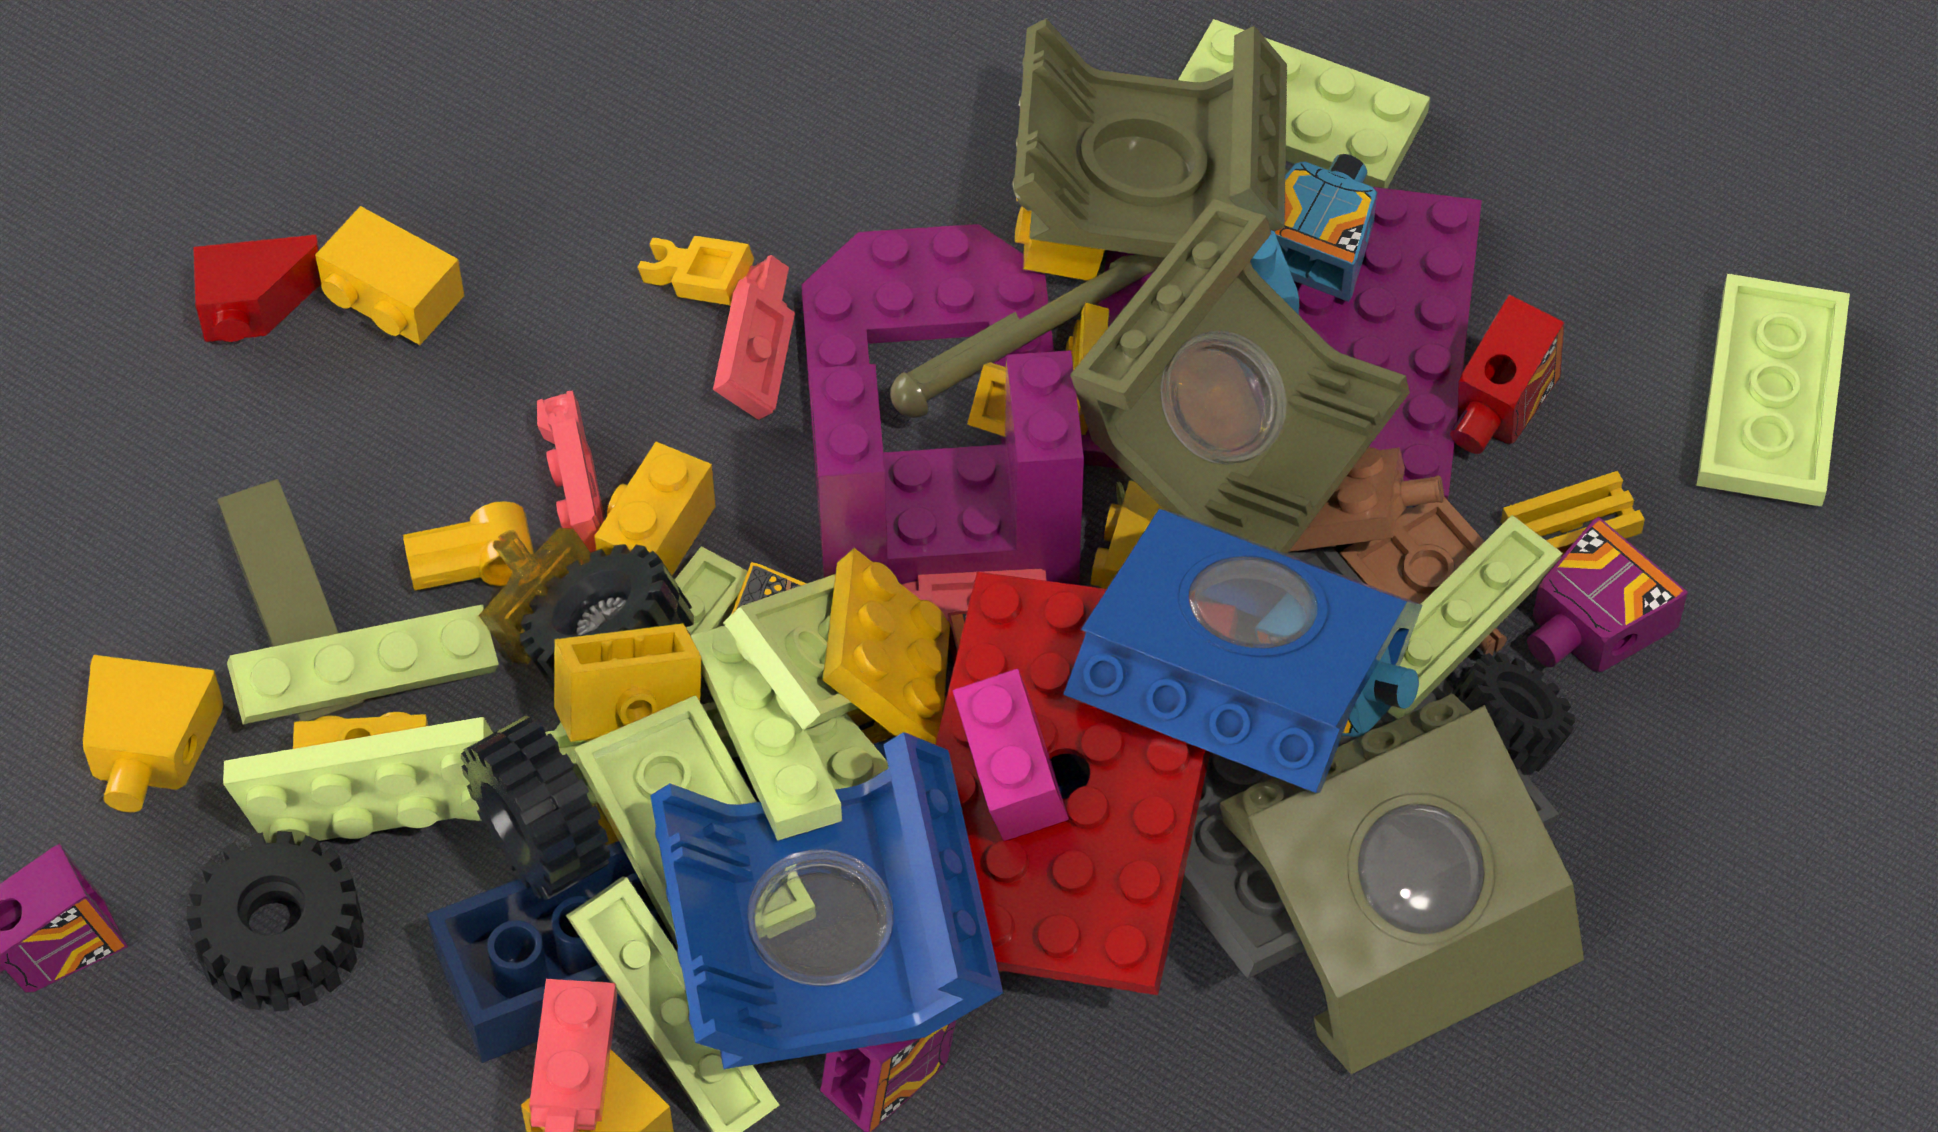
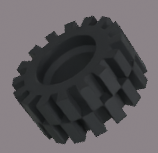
M1490 653L1484 654L1480 659H1477L1451 694H1454L1471 711L1485 705L1517 771L1520 768L1524 775H1532L1535 770L1539 772L1546 766L1574 729L1572 725L1575 723V716L1568 712L1571 705L1567 698H1557L1556 695L1560 689L1554 682L1546 685L1541 680L1544 674L1537 668L1529 672L1525 669V661L1515 657L1510 663L1506 654L1497 653L1494 658Z

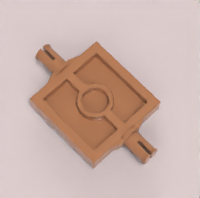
M1368 447L1290 551L1393 538L1396 520L1406 510L1407 506L1444 502L1442 479L1440 475L1430 478L1404 481L1405 466L1400 447L1384 450Z
M1444 497L1443 503L1420 504L1404 510L1396 520L1393 538L1354 543L1340 551L1339 555L1363 583L1421 604L1485 541ZM1495 628L1478 647L1483 651V654L1490 653L1493 655L1494 651L1497 653L1505 645L1507 637Z

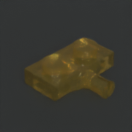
M558 528L540 549L532 555L514 530L502 533L498 536L501 541L495 540L493 542V549L498 552L512 573L506 586L478 616L513 662L528 664L531 661L520 641V634L525 632L521 626L523 616L534 613L529 604L535 595L545 596L548 593L545 584L553 576L560 580L569 573L566 568L569 564L576 560L581 565L590 561L591 552L574 529Z

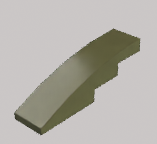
M275 479L218 498L219 508L271 647L338 634L279 480ZM359 700L297 713L299 721H314L323 716H337L363 707L364 701Z

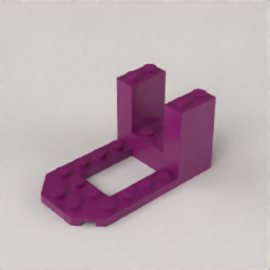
M979 224L858 232L801 284L823 578L836 574L837 562L855 548L872 562H879L887 566L901 585L918 581V575L1024 569L1045 570L1046 581L1079 585L1084 455L1077 395L1070 375L1074 371L1071 350L1054 352L1052 330L994 362V364L1006 367L1005 437L999 435L1000 445L883 453L876 364H869L868 344L971 337L1014 312L1021 319L1048 304L1045 273L1023 269L1024 254Z

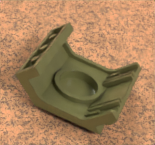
M1047 18L1027 28L1025 56L1022 60L1023 81L1022 93L1019 98L1020 118L1018 136L1016 138L1015 177L1013 178L1012 186L1015 196L1022 207L1031 211L1029 239L1165 258L1213 199L1266 215L1270 230L1274 232L1284 228L1287 63L1255 25L1234 35L1233 70L1206 82H1188L1098 70L1088 65Z

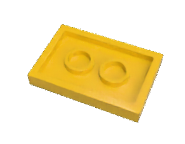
M854 548L837 562L823 681L893 735L898 736L905 732L936 744L943 714L950 623L934 603L919 599L901 585L887 566L879 562H872Z

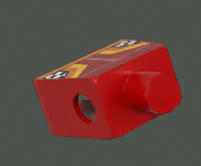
M1509 294L1460 377L1458 385L1459 420L1450 432L1451 438L1457 445L1471 453L1481 454L1492 437L1506 444H1512L1517 440L1561 377L1565 322Z

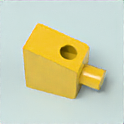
M93 655L90 666L83 750L92 776L99 780L108 781L103 800L108 806L123 812H137L142 809L148 786L177 790L186 785L224 706L214 670Z

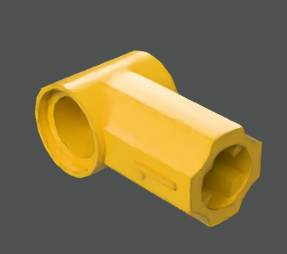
M493 502L484 505L472 514L469 522L403 535L414 591L480 577L490 585H514L529 578L536 570V559L526 513L522 506L513 502Z

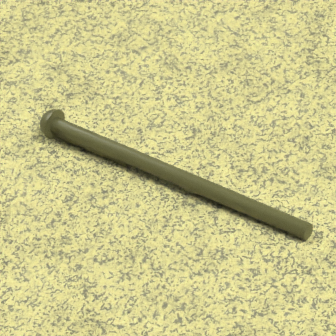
M1139 254L1122 256L1110 264V270L1079 285L1027 316L1019 319L1016 312L912 371L901 373L892 383L890 390L893 406L899 413L907 417L919 418L927 415V400L982 370L984 364L996 362L1080 314L1085 302L1095 305L1157 269L1165 258Z

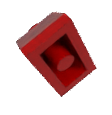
M317 235L193 247L195 306L205 342L220 340L234 342L249 337L266 336L321 285L315 256L319 251Z

